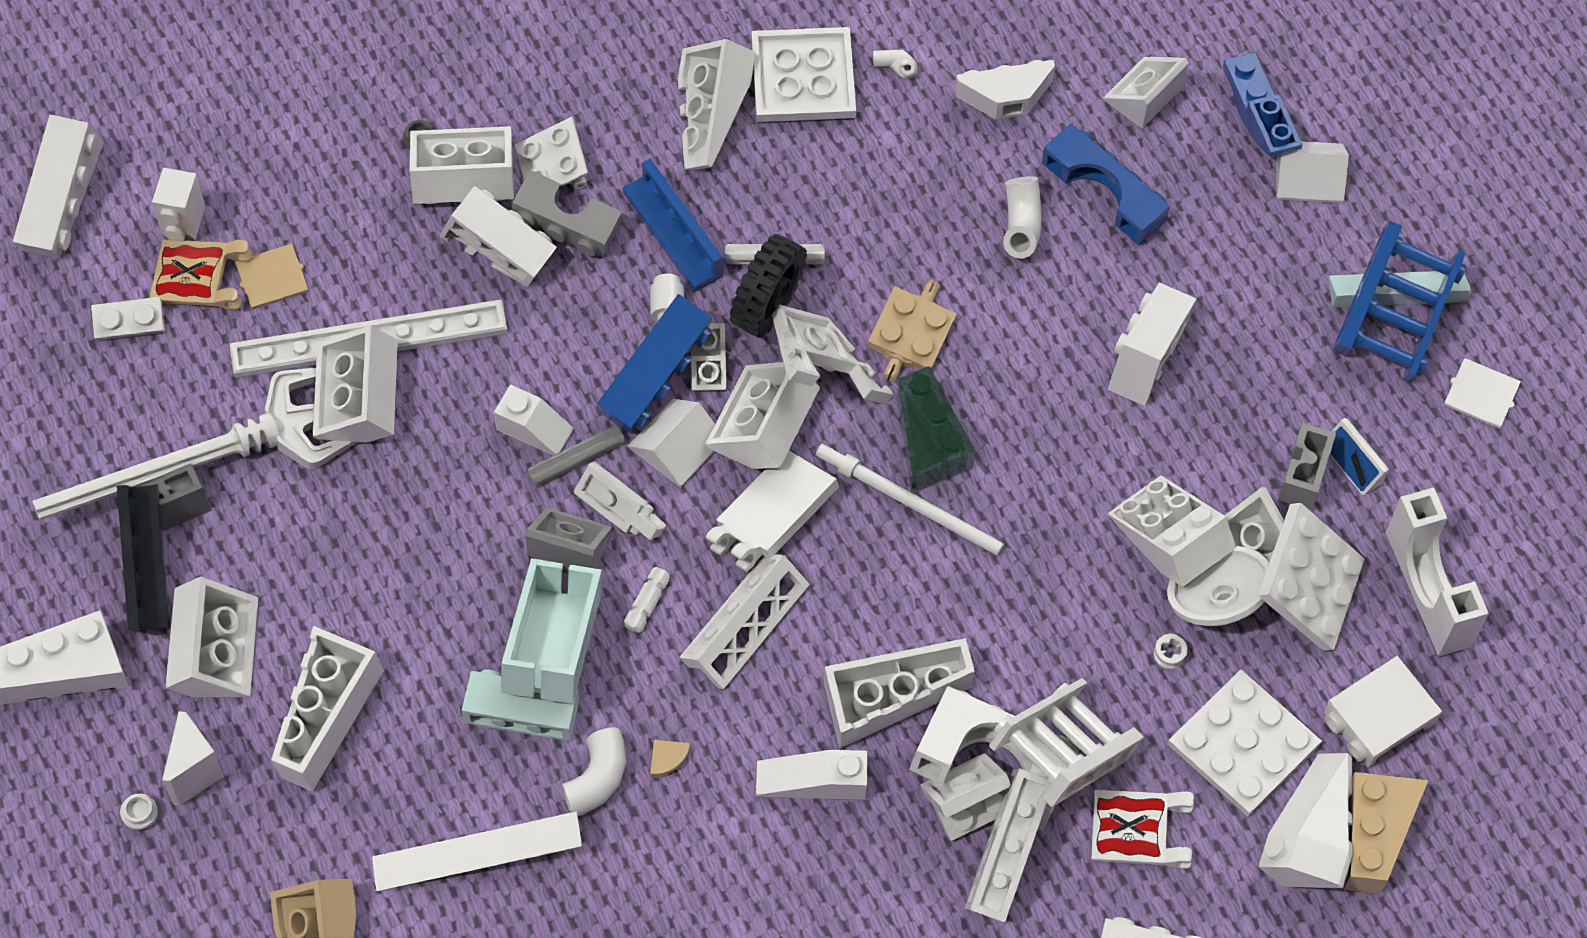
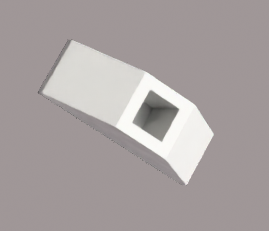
M1034 60L1028 64L1016 66L1002 65L985 71L970 70L956 76L955 94L957 98L995 120L1027 115L1052 83L1055 63L1054 60Z

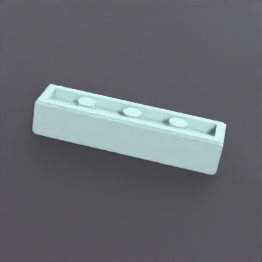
M1437 271L1393 273L1437 293L1445 276ZM1363 274L1332 275L1328 277L1332 307H1350ZM1465 274L1459 284L1453 283L1446 303L1467 302L1471 289ZM1386 285L1383 287L1377 286L1373 298L1378 299L1377 303L1380 305L1427 304Z

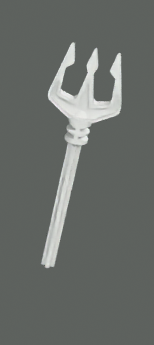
M316 368L280 371L275 373L271 379L265 413L259 415V423H255L252 419H247V427L245 428L240 423L232 424V430L228 434L32 501L36 515L39 521L116 495L118 485L136 487L190 463L193 467L234 453H240L243 457L250 456L249 448L252 447L255 451L261 452V444L263 443L268 448L277 446L280 452L305 468L316 469L357 442L333 440L319 446H314L304 434L313 428L314 404L295 406L290 402L289 392L315 383Z

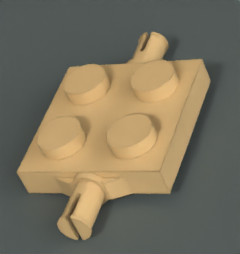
M928 280L921 296L911 294L894 286L866 346L881 353L889 360L882 374L885 380L888 379L893 370L889 381L895 382L902 366L913 367L930 373L957 313L933 302L940 289V285L935 282L931 292H929L933 280Z

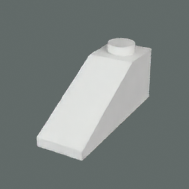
M825 750L757 761L756 797L862 800L866 798L867 751Z

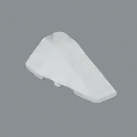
M1348 753L1318 754L1270 830L1258 867L1281 886L1343 888L1353 855L1352 843L1348 840V826L1352 825V814L1348 811V797L1352 794L1351 755Z

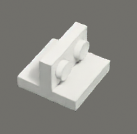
M984 753L949 770L943 785L928 780L920 784L925 797L934 806L947 838L953 841L995 820L1005 791L1011 787L1007 774Z

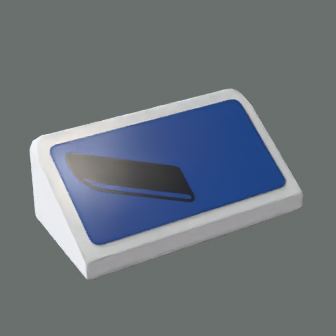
M1346 418L1342 419L1332 430L1336 435L1330 456L1362 495H1366L1383 484L1388 468L1350 421Z

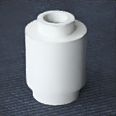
M661 274L653 279V284L650 286V318L656 323L678 294L684 297V285L677 275Z

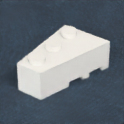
M476 186L471 189L451 215L439 236L446 241L453 237L467 245L465 252L472 256L477 252L485 255L493 261L491 267L526 287L529 286L557 248L545 233L533 230L525 224L521 215L513 210L505 209L497 203V199L487 190H480Z
M1160 282L1152 294L1146 292L1138 310L1141 313L1133 314L1126 330L1129 334L1122 333L1114 349V352L1118 353L1119 356L1108 390L1143 406L1146 405L1154 381L1159 380L1163 372L1161 368L1168 356L1172 355L1190 319L1196 298Z

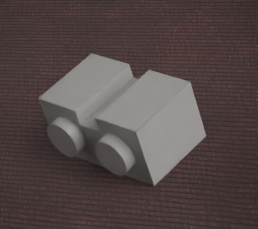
M1302 423L1278 498L1279 501L1288 504L1302 503L1307 509L1312 511L1335 439V432Z

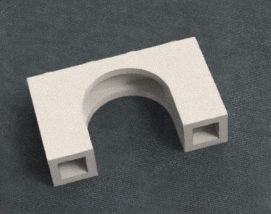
M1433 487L1400 497L1386 530V535L1439 657L1472 647L1489 613L1475 582L1452 588L1447 580L1439 551V537L1446 523L1447 516Z
M947 686L915 753L909 770L943 785L952 763L961 749L972 743H991L997 735L994 731L997 724L1007 715L1014 717V715L1005 712L998 706L976 699L965 691ZM1030 730L1024 733L1058 767H1068ZM1057 735L1076 755L1078 754L1079 748L1064 736ZM1011 741L1002 746L1018 759L1023 770L1048 779ZM1046 803L1038 829L1044 830L1054 806L1051 807Z

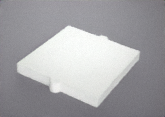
M1464 358L1456 378L1453 377L1450 381L1452 387L1444 406L1500 429L1508 409L1514 407L1512 400L1521 381Z

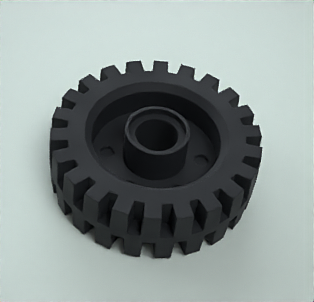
M774 234V236L768 238L767 242H764L761 246V251H757L754 261L748 265V271L746 274H743L741 278L742 283L735 292L737 296L732 301L731 305L733 307L730 309L731 316L729 318L733 325L758 338L764 337L767 332L769 333L772 330L774 324L773 312L779 305L786 306L787 303L791 302L792 294L799 285L797 283L802 278V270L806 266L805 260L807 259V250L803 246L779 234Z

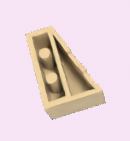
M1354 773L1352 777V794L1348 797V811L1352 814V825L1348 826V840L1352 843L1353 855L1344 882V890L1381 894L1394 867L1428 780Z

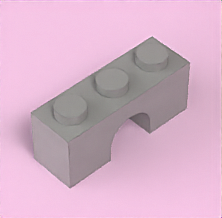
M530 170L512 202V210L522 216L525 224L545 232L549 238L557 242L565 241L570 243L585 255L604 257L620 226L622 211L591 198L587 207L582 212L577 214L564 213L556 205L560 195L561 184Z

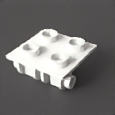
M573 117L515 144L524 180L529 171L532 170L560 183V187L569 183L574 185L575 189H582L587 186L589 173Z

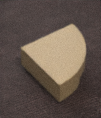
M654 740L650 778L665 777L680 767L689 755L690 743Z

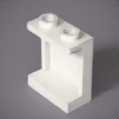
M1396 656L1330 699L1324 713L1328 727L1334 733H1340L1348 742L1347 748L1351 756L1357 762L1363 761L1367 768H1370L1375 764L1378 757L1423 728L1426 731L1435 725L1442 710L1400 658Z

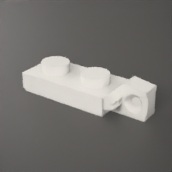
M596 462L588 465L574 490V494L625 533L631 532L635 535L642 533L649 540L661 536L666 524L656 515L651 514L653 508L647 501Z

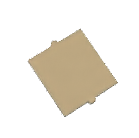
M292 244L253 255L249 262L235 261L242 281L240 282V288L245 289L251 309L309 292L302 273L304 266L298 262Z

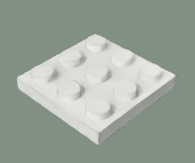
M850 27L751 31L752 51L755 52L753 71L757 122L856 118Z
M1302 503L1290 504L1258 596L1320 649L1325 651L1334 650L1364 558Z
M1240 669L1168 740L1167 745L1249 817L1320 746L1322 740Z

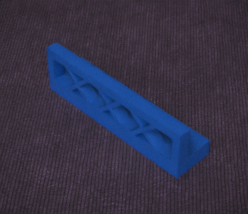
M651 158L642 162L643 177L624 186L623 194L687 283L696 292L723 276V257Z

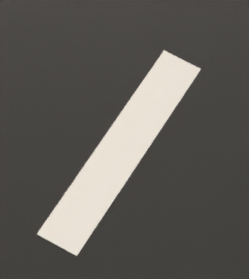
M577 811L373 856L376 891L581 847Z

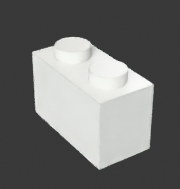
M163 168L152 200L161 234L169 240L184 241L186 239L195 241L206 207L196 173Z

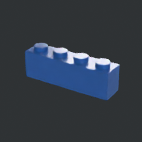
M678 294L597 402L596 410L629 434L634 427L641 429L652 414L648 408L656 399L661 402L671 389L672 385L668 383L675 372L681 375L691 362L692 357L688 355L696 344L702 347L713 330L709 326L712 317Z

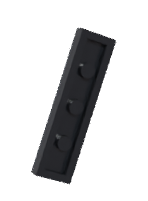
M118 485L117 499L128 629L138 631L170 628L159 486L130 487L129 485Z

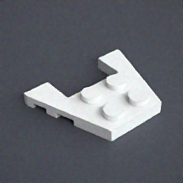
M779 305L773 312L772 317L789 381L813 386L820 377L814 366L817 365L829 372L836 370L848 373L862 397L866 400L885 404L894 395L887 385L881 389L872 377L876 372L869 364L855 359L851 354L855 348L828 317Z

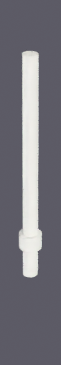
M823 443L819 446L816 456L836 466L838 472L846 477L851 478L854 476L996 556L1002 550L1004 543L860 464V460L852 455L847 454L844 456Z

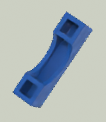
M1071 123L1044 147L1041 163L1065 184L1075 180H1093L1105 185L1112 191L1119 206L1115 226L1137 245L1140 246L1167 221L1170 205L1167 204L1166 199L1160 193L1153 192L1143 184L1141 178L1135 172L1128 171L1118 163V160L1111 152L1104 151L1086 131L1079 130Z

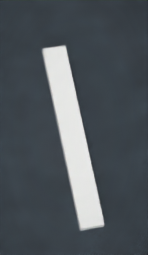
M502 299L229 343L234 377L316 365L318 342L369 325L397 339V351L508 334Z

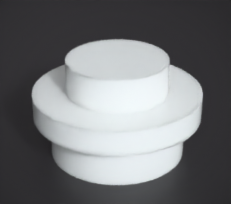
M134 794L123 802L120 815L127 827L133 830H143L155 822L158 816V807L150 796Z

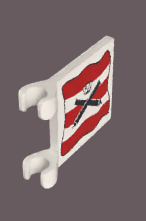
M1095 790L1091 860L1190 868L1192 860L1191 849L1188 847L1166 849L1167 810L1191 813L1194 804L1193 794L1191 792L1166 794Z

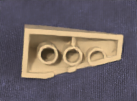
M352 879L315 880L270 892L274 931L277 938H354L357 915Z

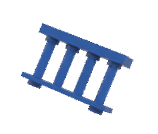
M1389 221L1381 231L1332 351L1345 356L1351 348L1357 349L1359 346L1405 366L1406 370L1402 380L1409 382L1415 375L1420 377L1426 367L1428 357H1425L1424 353L1453 283L1459 284L1464 275L1466 265L1462 264L1466 253L1458 251L1450 262L1403 242V238L1399 237L1402 225ZM1398 254L1444 274L1445 276L1438 293L1390 273L1391 269L1386 267L1390 255L1395 257ZM1386 285L1432 305L1425 324L1378 304V299L1373 298L1377 286L1383 287ZM1364 317H1376L1419 336L1413 353H1407L1364 334L1365 330L1360 329Z

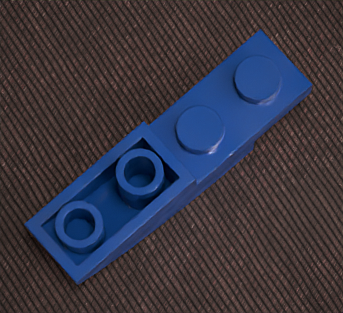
M1256 53L1224 59L1223 70L1234 92L1233 101L1236 109L1259 147L1269 156L1302 149V142L1280 94L1274 95Z

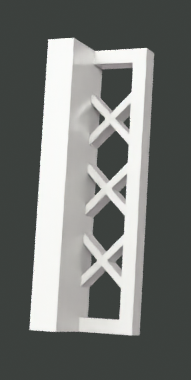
M774 554L771 559L763 556L679 658L688 667L701 669L719 689H724L810 584L785 555ZM787 574L795 585L787 595H779L780 580ZM771 600L770 616L766 621H758L759 605L763 601ZM741 627H749V641L744 647L736 648V633ZM720 653H727V668L719 675L711 664Z
M1020 768L1013 769L1009 780L1011 787L1005 791L964 909L1001 922L1006 921L1047 803L1042 798L1050 786L1047 778Z

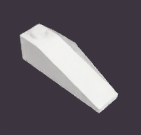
M728 39L682 49L678 89L686 90L687 104L684 103L680 106V116L688 117V127L682 134L685 170L693 171L712 167L751 83L755 52Z

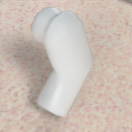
M904 50L873 51V67H891L898 75L906 79L914 77L918 72L917 62Z

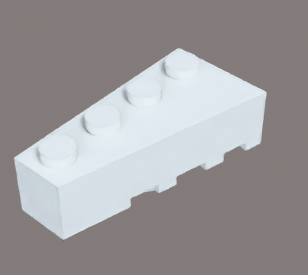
M49 115L13 239V243L21 251L60 259L63 250L66 251L71 240V228L79 213L81 202L104 144L103 140L88 122Z
M101 610L0 647V705L25 702L33 698L61 697L63 694L83 692V694L98 692L100 689L129 688Z
M313 626L310 635L311 643L308 653L304 654L301 663L302 672L297 687L294 686L290 698L292 701L288 716L284 718L271 759L282 779L310 791L314 790L384 672L375 651Z
M966 638L825 666L824 686L839 748L841 749L939 703L947 686L962 691L972 688L974 667Z

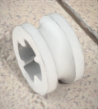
M1176 634L1163 635L1158 639L1154 648L1155 661L1166 669H1174L1181 666L1187 654L1186 642ZM1169 645H1173L1176 647L1175 652H1180V655L1174 654L1172 658H1168L1165 656L1166 651H1161V648L1167 649Z

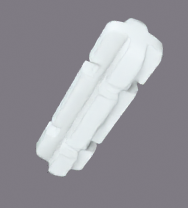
M654 567L647 577L648 581L644 583L632 605L633 609L629 611L624 620L625 627L635 633L642 632L647 623L646 619L650 617L662 595L661 591L665 589L669 582V573L661 568Z

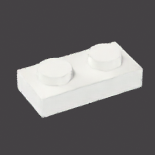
M160 297L91 305L94 338L96 341L165 332L163 307Z

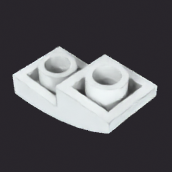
M711 323L709 328L713 331L702 347L696 344L691 350L692 391L726 390L725 323Z

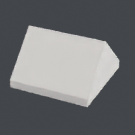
M1143 57L1103 99L1139 127L1143 128L1184 87L1189 62L1186 58Z
M1301 141L1302 149L1276 155V200L1344 202L1349 154L1343 144Z
M673 398L628 445V448L682 488L714 454L715 451L709 449L705 443L715 423L700 403Z
M1261 487L1225 516L1227 517L1235 546L1253 549L1270 562L1284 520L1266 487Z
M179 711L163 775V782L173 805L181 806L223 778L224 775L212 747L188 714Z

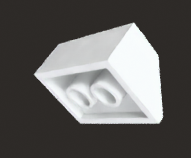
M511 126L410 131V181L413 204L462 202L474 186L480 190H487L495 196L497 201L514 199Z
M369 325L317 343L313 420L314 438L367 443L394 435L397 339Z
M784 362L746 365L705 445L709 449L752 469L781 467L820 387L816 382L813 386L789 381Z
M201 576L175 588L165 688L191 697H250L258 597Z

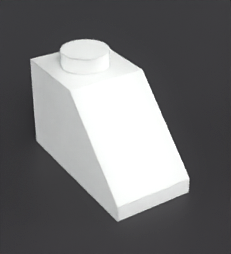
M511 384L494 411L496 430L553 456L562 451L574 430L544 400Z

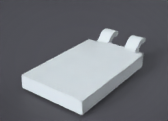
M788 451L781 467L766 468L716 519L719 527L712 528L706 535V539L714 543L710 549L722 556L737 539L741 543L733 548L731 554L738 558L735 563L736 566L746 572L754 566L762 554L771 559L839 488L837 479Z

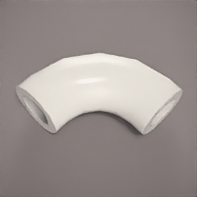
M1033 176L1014 178L1005 182L1008 202V227L1003 239V245L1009 255L1020 259L1029 257L1035 251L1041 234L1040 190L1038 177Z
M605 728L591 734L586 739L590 755L588 768L581 776L562 783L570 813L577 811V816L579 817L603 805L619 787L626 766L624 739L619 728Z

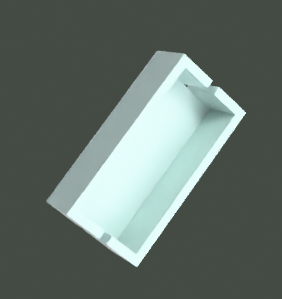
M531 558L501 663V693L531 698L534 697V693H541L540 699L573 704L600 602L601 569L570 565L568 594L562 593L563 563Z

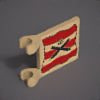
M162 240L149 298L160 297L162 303L217 306L228 310H239L242 298L238 296L237 290L234 288L220 290L226 258L239 262H249L253 253L252 249L248 248L249 245L245 240H234L228 243Z

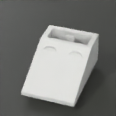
M1159 476L1154 481H1151L1147 486L1108 513L1109 517L1159 572L1181 587L1236 548L1226 516L1163 476Z

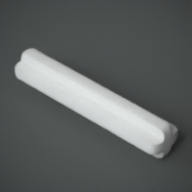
M728 244L725 246V262L727 264H750V262L754 261L757 251H761L763 244ZM799 244L807 250L806 264L824 263V245Z

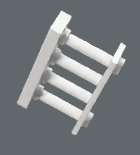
M1082 678L1070 685L1067 683L1062 684L1053 695L1014 717L1007 715L995 727L994 731L997 735L989 745L995 751L1011 741L1048 777L1047 782L1050 786L1042 798L1051 807L1123 764L1129 759L1144 738L1134 727L1122 735L1119 732L1114 733L1077 698L1087 684ZM1068 709L1104 743V746L1101 743L1095 744L1062 711ZM1049 719L1086 756L1084 757L1082 754L1077 756L1043 722ZM1030 730L1068 767H1058L1024 733Z

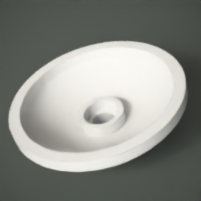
M1236 546L1233 551L1185 586L1181 587L1170 579L1167 595L1171 608L1183 620L1197 625L1222 626L1240 621L1255 612L1265 602L1258 596L1269 562L1262 554L1253 549Z

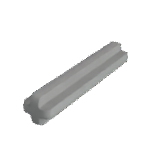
M612 426L530 467L527 470L529 479L534 486L538 487L624 443L623 433L618 426Z

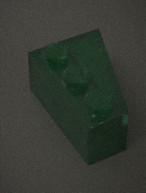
M927 366L898 378L896 399L904 442L910 492H918L972 469L976 450L931 368Z

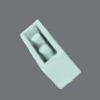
M494 670L471 671L462 707L463 720L467 724L571 741L579 705L578 689L576 690L573 704L540 699L541 693H534L533 698L501 693V674Z

